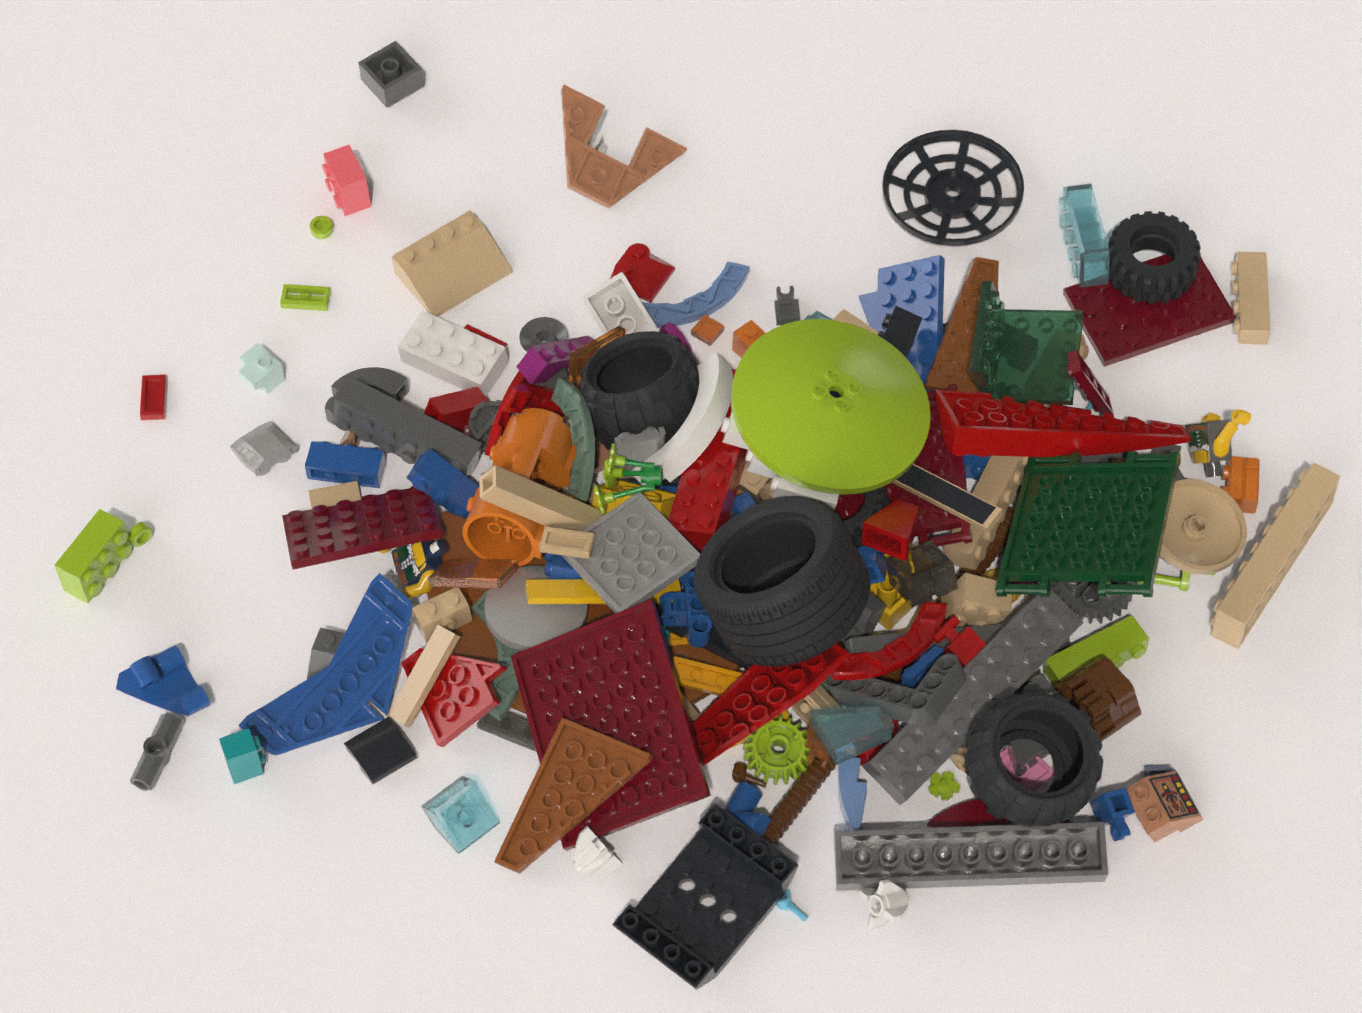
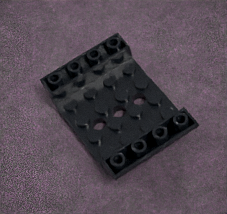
M716 803L698 822L700 831L637 906L634 908L629 904L612 924L614 928L695 990L712 981L720 974L783 898L799 867L798 863ZM691 882L695 885L694 890L688 894L682 893L680 891L681 885ZM713 898L716 902L711 909H704L701 907L702 900ZM727 913H732L736 916V921L731 925H725L721 922L722 917Z

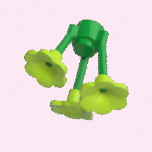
M612 443L609 459L605 460V469L603 470L606 488L615 487L617 478H624L625 476H640L641 483H646V485L614 494L613 492L604 494L599 489V486L595 485V493L602 516L606 513L607 503L615 502L617 498L643 491H655V486H661L663 484L662 465H654V462L625 459L626 456L617 455L615 444ZM625 464L641 467V470H625L624 468H618V466H624Z

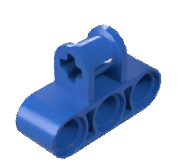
M691 571L685 577L683 592H669L660 596L659 603L663 609L661 623L671 627L685 626L688 643L693 647L700 648L706 646L709 642L712 621L698 600L695 588H693L695 571Z

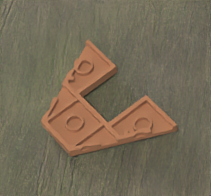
M565 84L561 87L567 188L608 209L676 160L688 149L646 127L627 166L588 145L605 105Z

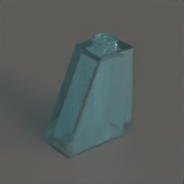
M880 706L816 709L811 711L810 724L835 765L841 764L892 739L894 723L888 713L884 714Z

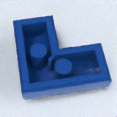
M739 782L724 810L762 837L771 819L766 814L757 813L754 810L763 795L754 786L745 782Z

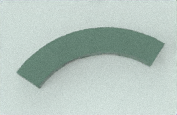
M559 377L551 401L561 408L565 416L569 417L571 421L569 427L572 445L576 446V459L572 461V471L567 493L579 500L587 501L595 463V436L592 418L586 406L587 403L578 388L569 380Z
M488 590L471 607L472 613L480 618L486 626L484 604ZM492 634L497 646L498 664L505 666L507 670L494 679L492 683L500 704L488 713L501 721L510 710L519 692L510 656L521 651L506 646Z

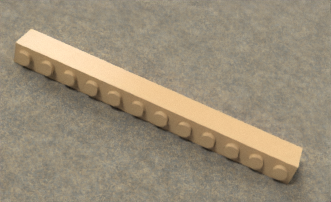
M1056 331L1019 403L1027 404L1028 400H1034L1045 407H1049L1051 403L1062 405L1065 395H1068L1070 392L1071 383L1074 379L1070 377L1066 364L1069 363L1067 353L1077 350L1083 360L1087 358L1089 347L1086 345L1084 334ZM990 457L972 494L1001 508L1004 514L989 533L971 524L973 543L965 544L960 542L945 545L943 549L948 565L976 570L980 561L984 560L990 542L995 539L999 524L1005 519L1008 506L1013 503L1015 493L1019 485H1022L1028 457ZM962 528L953 529L951 534L962 532Z

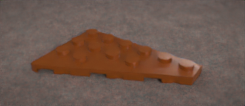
M562 718L494 863L521 874L650 763L653 756Z

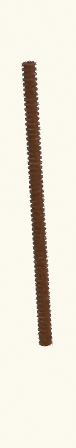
M1007 508L1005 519L999 524L995 539L990 542L986 550V556L983 561H980L977 569L960 568L941 594L965 573L981 577L986 573L991 563L995 561V558L999 556L1007 544L1016 508ZM941 594L937 597L936 603H941ZM913 665L904 666L891 673L878 676L875 679L899 685L902 682V674L905 669ZM855 708L851 709L847 717L842 720V723L839 724L838 729L834 732L833 749L831 753H828L829 759L826 766L821 767L822 761L819 757L813 759L811 765L806 767L807 770L801 773V777L796 780V783L787 791V795L774 808L773 814L768 816L771 821L762 838L775 847V844L779 842V838L784 836V832L788 831L789 826L798 818V813L800 814L803 811V807L807 806V801L812 799V795L817 793V789L821 788L822 783L826 781V777H829L831 771L839 764L840 755L845 756V753H847V742L861 725L864 726V721L869 716V712Z

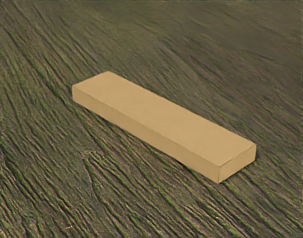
M437 625L387 714L389 717L408 728L411 726L460 636Z

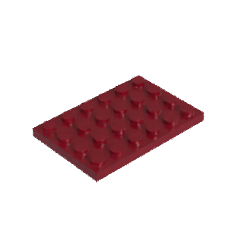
M1164 254L1143 261V263L1160 266L1168 264L1173 260ZM1201 256L1196 279L1191 284V288L1186 293H1182L1181 297L1176 300L1171 298L1167 303L1161 304L1158 301L1155 304H1147V301L1141 300V303L1134 301L1133 297L1129 296L1128 298L1121 294L1122 290H1117L1112 285V281L1108 278L1107 274L1063 289L1066 301L1104 367L1232 324L1237 317L1233 314L1231 306Z
M414 486L403 490L392 489L379 495H365L361 500L357 501L341 500L333 506L318 505L309 510H294L286 515H282L292 570L443 537L434 501H432L429 495L416 489Z

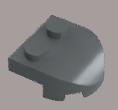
M501 400L482 401L474 407L470 414L468 423L469 436L482 443L481 450L484 453L495 416L502 402Z

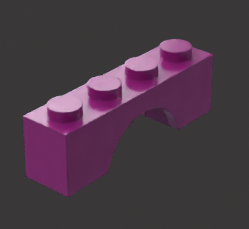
M588 335L535 345L529 349L516 367L530 384L546 382L553 374L564 367H567L574 376L580 375L583 366L600 348L597 342Z

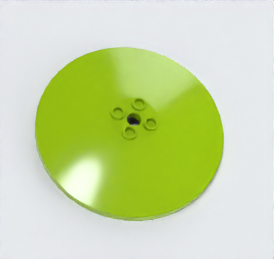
M807 319L787 323L770 330L747 349L737 366L732 382L731 408L733 418L748 448L767 468L780 477L813 491L841 495L857 494L888 485L902 476L914 464L928 436L930 404L923 382L912 364L900 351L880 336L846 322L827 319ZM837 391L841 397H832L829 392Z

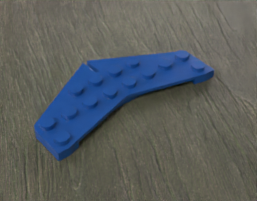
M379 573L370 582L329 666L250 713L238 726L242 730L249 728L252 737H258L261 747L270 755L277 756L383 720L366 702L369 700L387 716L412 613L411 601Z

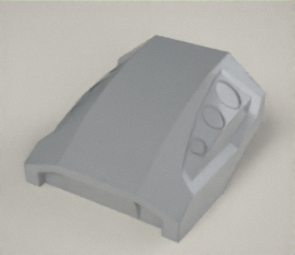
M272 421L256 427L230 446L231 451L240 462L256 477L266 475L273 464L276 462H287L291 458V452L293 454L297 452L296 445L292 444Z
M650 426L640 434L621 433L618 437L614 438L616 453L620 456H626L625 459L644 462L665 445L666 431L664 427H658L657 430L656 427ZM625 464L624 466H618V468H624L625 470H632L636 467ZM625 476L624 478H634V476Z

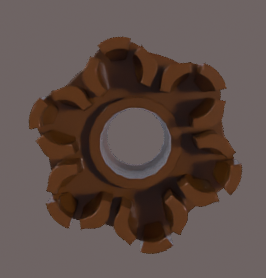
M1107 657L1092 659L1053 686L1056 692L1059 691V695L1070 699L1069 703L1078 710L1082 708L1091 718L1089 723L1093 730L1099 732L1101 742L1132 722L1142 713L1134 686Z

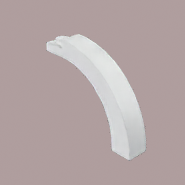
M717 352L697 366L699 389L695 403L683 425L660 450L644 461L654 462V465H662L663 480L666 478L669 482L673 481L702 454L716 435L727 414L731 402L733 372L731 366ZM635 467L632 470L640 471L641 467ZM634 476L641 483L640 476Z

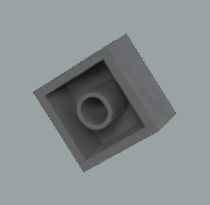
M397 41L390 43L358 62L361 81L386 108L424 86L422 68Z

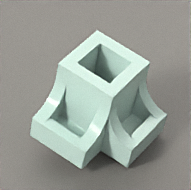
M256 343L239 357L240 362L244 366L238 371L239 377L254 390L260 388L268 394L285 381L282 364L259 343Z

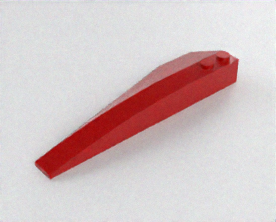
M935 390L943 440L950 453L956 456L1055 457L1071 455L1072 452H1080L1081 456L1159 448L1187 443L1191 440L1183 425L1155 420H1150V423L1146 424L1137 417L1128 416L1127 420L1114 418L1112 413L1103 412L1102 416L1091 415L1092 411L1088 409L1052 403L1049 407H1045L1034 400H1028L1027 404L1014 401V397L1003 396L1002 400L991 398V393Z
M836 644L822 654L801 663L780 667L752 665L691 724L702 766L815 691L850 654Z

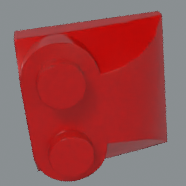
M635 243L627 248L616 263L610 279L623 272L638 298L652 303L674 273L675 267L651 254L645 244Z

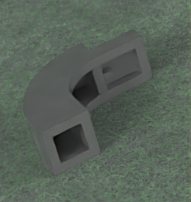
M380 367L361 368L343 375L331 385L333 397H330L325 404L326 418L328 422L333 424L335 398L349 376L399 402L409 393L407 377L393 370Z

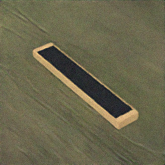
M915 464L902 476L891 482L988 533L1004 514L1001 508Z

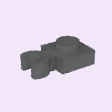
M780 286L776 288L777 300H774L776 326L800 321L799 301L794 299V287L790 286L789 293L783 294Z

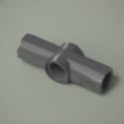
M167 712L166 714H161L152 735L143 743L144 751L130 778V783L140 790H152L162 767L166 766L170 761V751L183 725V721L174 714ZM155 750H161L159 753L152 754Z

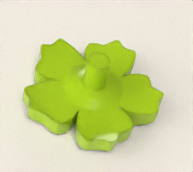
M951 771L943 772L942 777L935 772L931 776V786L928 787L931 795L935 797L940 796L942 801H949L953 797V793H959L961 785L958 784L957 780H954L955 774L951 773Z

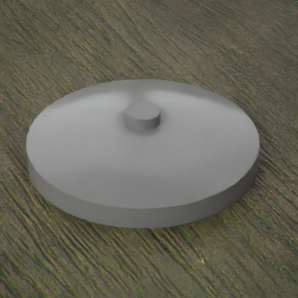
M533 565L511 570L498 578L487 592L484 612L485 620L491 633L506 646L523 651L583 627L587 619V604H528L525 588L526 580L548 579V576L544 575L545 566Z

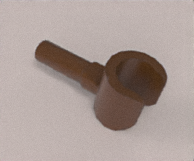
M734 764L732 771L734 782L746 781L766 788L767 783L763 782V780L747 774V766L745 764Z

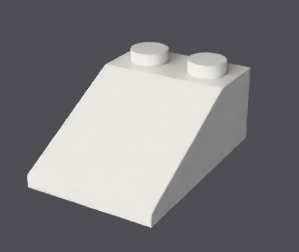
M623 272L581 297L608 342L631 333L659 331Z

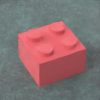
M350 145L324 153L325 163L322 164V169L326 176L324 181L328 191H333L334 193L333 201L336 208H341L345 216L370 208L371 203L367 180Z

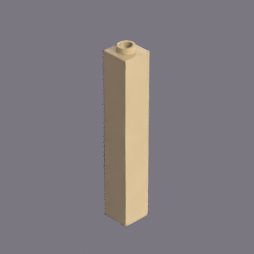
M496 465L479 477L480 499L544 526L582 531L602 517L601 510Z

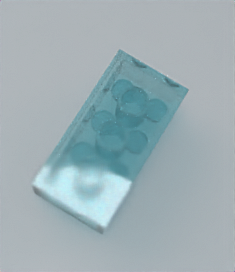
M1092 184L1063 187V197H1059L1060 211H1063V214H1059L1060 228L1065 229L1063 231V240L1065 245H1069L1067 247L1068 260L1073 261V278L1078 279L1079 287L1108 284L1109 247Z

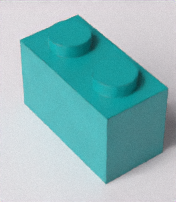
M249 728L219 738L234 784L264 774L261 764L266 762L258 737H252Z

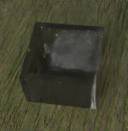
M931 540L911 548L914 573L911 572L909 556L906 561L893 556L885 558L891 586L911 607L923 605L925 602L932 600L934 595L937 597L945 596L949 592L958 589L954 563Z

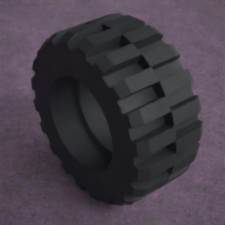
M1145 211L1142 215L1136 213L1131 215L1130 219L1125 218L1112 231L1107 249L1106 268L1112 285L1117 290L1121 289V294L1128 298L1131 296L1134 298V301L1140 303L1142 300L1147 301V304H1155L1158 301L1162 304L1169 302L1171 298L1176 300L1181 297L1182 293H1186L1191 288V284L1195 282L1201 255L1200 242L1197 240L1194 230H1189L1190 226L1184 221H1178V217L1174 215L1167 216L1165 212L1160 211L1158 213ZM1147 249L1158 250L1168 255L1173 261L1165 265L1153 266L1139 261L1133 254Z

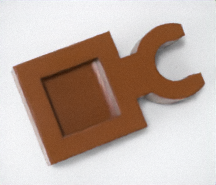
M809 721L805 748L811 749L807 757L808 764L812 763L814 757H819L822 761L821 767L826 766L829 759L828 753H831L833 749L835 726Z

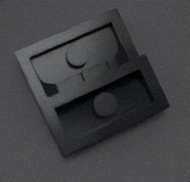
M389 717L344 742L346 750L358 763L361 772L372 785L417 759L415 752Z

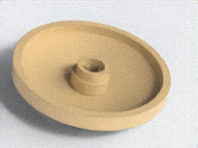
M1197 479L1175 481L1160 556L1172 566L1193 574H1213L1226 569L1237 559L1246 543L1247 526L1240 507L1227 492L1212 483Z

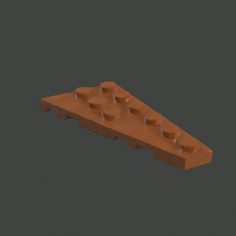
M975 257L972 260L925 380L924 387L926 390L933 391L947 388L948 385L956 383L958 391L991 393V398L995 397L998 260Z

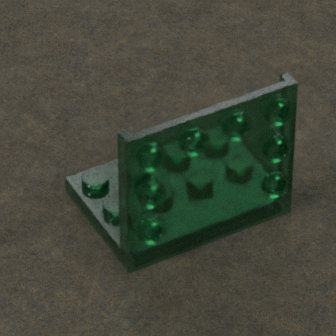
M982 281L970 365V374L978 390L991 393V398L1002 400L1003 396L1014 397V401L1027 404L1028 400H1034L1041 404L1073 405L1076 381L1075 377H1070L1066 364L1069 363L1067 353L1075 350L1079 353L1084 320L1083 311L1005 309L1004 301H1001L999 291L996 290L993 282Z

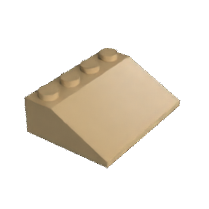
M471 210L391 256L394 274L425 310L437 317L512 273L510 265L485 226Z

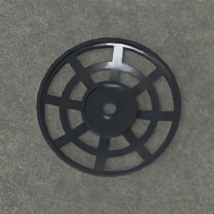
M938 130L913 138L893 154L884 171L882 191L887 210L904 230L924 241L938 245L963 246L990 239L1002 232L1013 222L1023 202L1024 180L1020 167L1014 157L994 140L970 131ZM937 142H960L958 154H942L929 158L923 146ZM973 144L982 147L999 157L1002 161L990 169L980 160L967 156L969 145ZM915 151L921 163L911 170L906 180L894 176L893 172L898 164L908 154ZM956 162L955 168L938 171L935 164ZM965 164L979 169L984 174L975 178L969 172L964 171ZM1008 168L1014 178L1017 193L1016 197L1002 198V188L997 175ZM925 169L931 176L925 186L913 183L915 178ZM991 181L995 197H982L981 186ZM890 184L903 188L907 211L896 213L890 200ZM910 191L924 195L926 204L915 208L911 201ZM949 191L957 192L958 195H957V196H949V195L947 194V192H949ZM979 205L992 206L988 214L981 220L973 214ZM1000 206H1014L1009 217L998 227L991 230L985 225L995 216ZM932 211L934 214L942 217L940 225L926 220L921 215ZM963 217L971 224L963 227H949L951 219ZM915 218L922 225L938 231L937 235L932 236L921 232L904 220ZM975 229L981 233L979 236L969 238H946L947 233H965Z

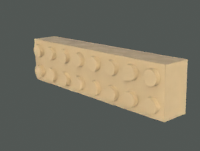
M1314 462L1309 470L1304 469L1298 479L1299 485L1297 488L1292 487L1286 497L1288 502L1285 506L1280 505L1274 516L1275 522L1273 525L1268 523L1262 534L1263 540L1261 543L1256 542L1250 552L1252 557L1249 561H1243L1238 570L1240 575L1236 580L1232 579L1229 582L1225 591L1227 595L1224 599L1220 597L1213 609L1215 614L1210 622L1213 625L1211 636L1236 649L1240 648L1333 504L1340 475Z

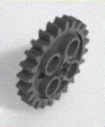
M1051 582L1053 592L1075 614L1079 615L1081 620L1084 617L1088 618L1089 624H1092L1093 618H1097L1100 624H1102L1103 617L1112 621L1113 613L1120 617L1122 609H1128V604L1132 601L1133 595L1099 597V582ZM1110 582V584H1132V583H1133V582Z

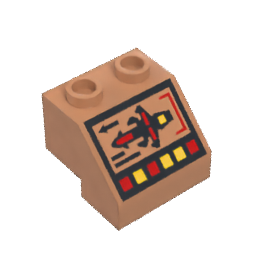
M1177 771L1147 776L1126 788L1137 816L1146 833L1154 842L1177 830L1181 833L1204 820Z

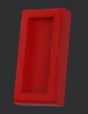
M166 374L142 375L141 420L165 419L167 397Z

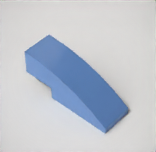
M840 755L838 796L841 813L848 831L861 830L867 796V783L858 782L861 758Z

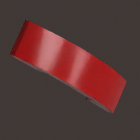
M520 384L515 386L502 407V410L505 412L518 414L528 408L545 409L563 417V420L568 421L569 419L561 408L551 401L555 389L540 385Z

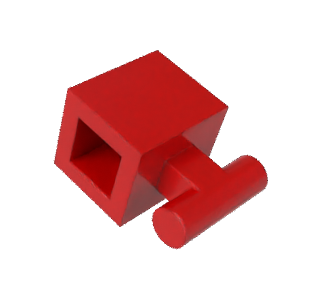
M953 615L931 638L937 644L945 638L950 644L944 649V655H956L962 668H964L987 644L969 626L959 634L954 628L960 621Z

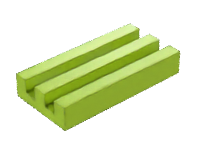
M283 284L280 307L328 311L331 287Z

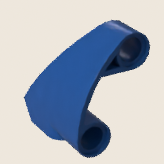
M176 644L153 656L148 655L135 661L128 669L120 672L118 675L116 690L183 716H191L211 705L202 686H197Z

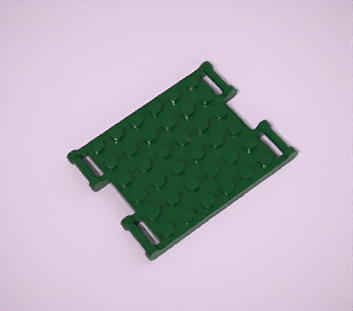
M1129 451L1126 463H1081L1080 452H1072L1071 455L1055 457H1028L996 584L997 597H1006L1007 594L1050 597L1051 582H1099V597H1108L1109 595H1143V597H1153V585L1177 470L1181 463L1180 451H1171V453L1138 454L1137 451ZM1008 582H1040V584H1008ZM1110 582H1143V584H1110Z

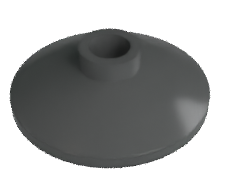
M538 317L530 320L522 327L519 341L522 348L528 352L532 346L545 344L550 335L555 336L556 341L566 340L568 335L565 326L557 319Z

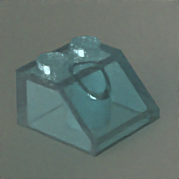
M463 775L421 806L433 827L458 854L500 824L499 819L475 780Z

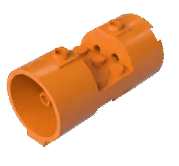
M539 408L524 409L523 413L512 415L509 419L503 435L499 437L496 445H492L489 459L493 460V467L495 465L558 492L562 486H569L572 461L576 459V446L572 445L570 428L562 422L563 417L554 412ZM477 488L474 497L469 498L467 504L469 515L463 527V538L469 549L482 560L500 567H520L529 563L534 557L541 559L543 553L540 552L539 545L545 526L480 499V488Z

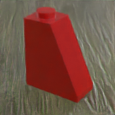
M473 387L429 398L424 414L462 433L468 429L470 414L474 407L482 401H489L478 387Z
M896 499L863 522L862 545L906 561L917 531L919 507Z

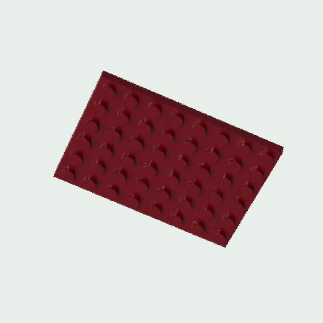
M648 600L510 656L539 763H541L562 718L653 756L650 763L560 839L564 850L568 851L575 848L579 833L587 826L597 837L602 838L711 796L654 601Z

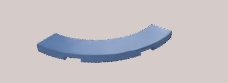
M727 261L724 269L710 288L683 299V302L676 304L641 303L657 328L669 322L675 326L695 322L725 306L739 292L749 275L750 266Z

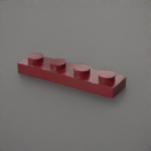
M1075 350L1067 353L1069 363L1066 364L1068 373L1071 378L1075 377L1076 384L1080 390L1083 389L1086 399L1092 401L1094 410L1102 415L1103 412L1114 414L1110 396L1078 351Z

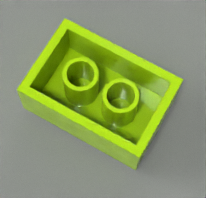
M101 509L96 512L54 564L65 592L87 604L100 593L103 584L108 578L113 577L119 564L123 559L129 557L133 548L124 521Z

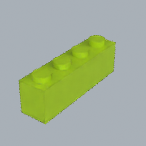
M1133 615L1049 657L1044 662L1043 673L1054 686L1092 659L1107 657L1119 669L1126 661L1132 658L1138 659L1146 653L1149 637Z

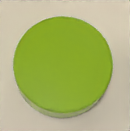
M317 216L310 222L311 234L317 239H326L334 232L333 222L327 216Z
M139 522L134 525L128 532L130 543L135 547L144 545L152 536V528L146 522Z

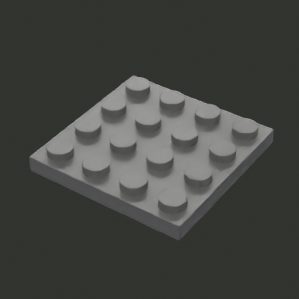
M641 492L636 493L582 530L593 532L596 535L590 559L561 555L615 614L650 599L696 567L700 557V553Z

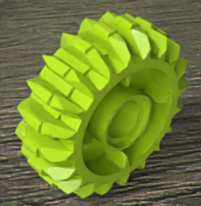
M781 714L778 715L777 721L772 719L744 739L747 743L743 744L742 750L747 752L743 756L744 761H750L747 765L748 770L756 769L754 772L756 778L763 774V782L765 783L768 782L769 778L774 779L773 784L775 786L778 785L779 779H782L785 785L788 784L789 776L796 781L799 777L798 773L801 774L803 771H806L805 766L811 765L807 763V757L811 749L805 748L807 730L800 731L802 727L800 722L795 726L792 725V717H789L787 722L782 721L783 717ZM780 746L785 752L776 754L771 748Z

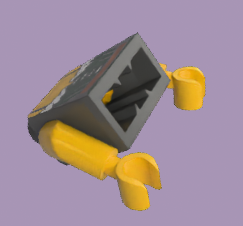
M1240 409L1234 410L1231 414V422L1230 419L1220 420L1221 417L1211 412L1202 417L1201 423L1185 425V429L1191 437L1188 444L1194 464L1205 463L1207 477L1222 476L1220 461L1232 458L1231 439L1239 429L1237 427L1238 424L1245 426L1251 420L1249 412Z

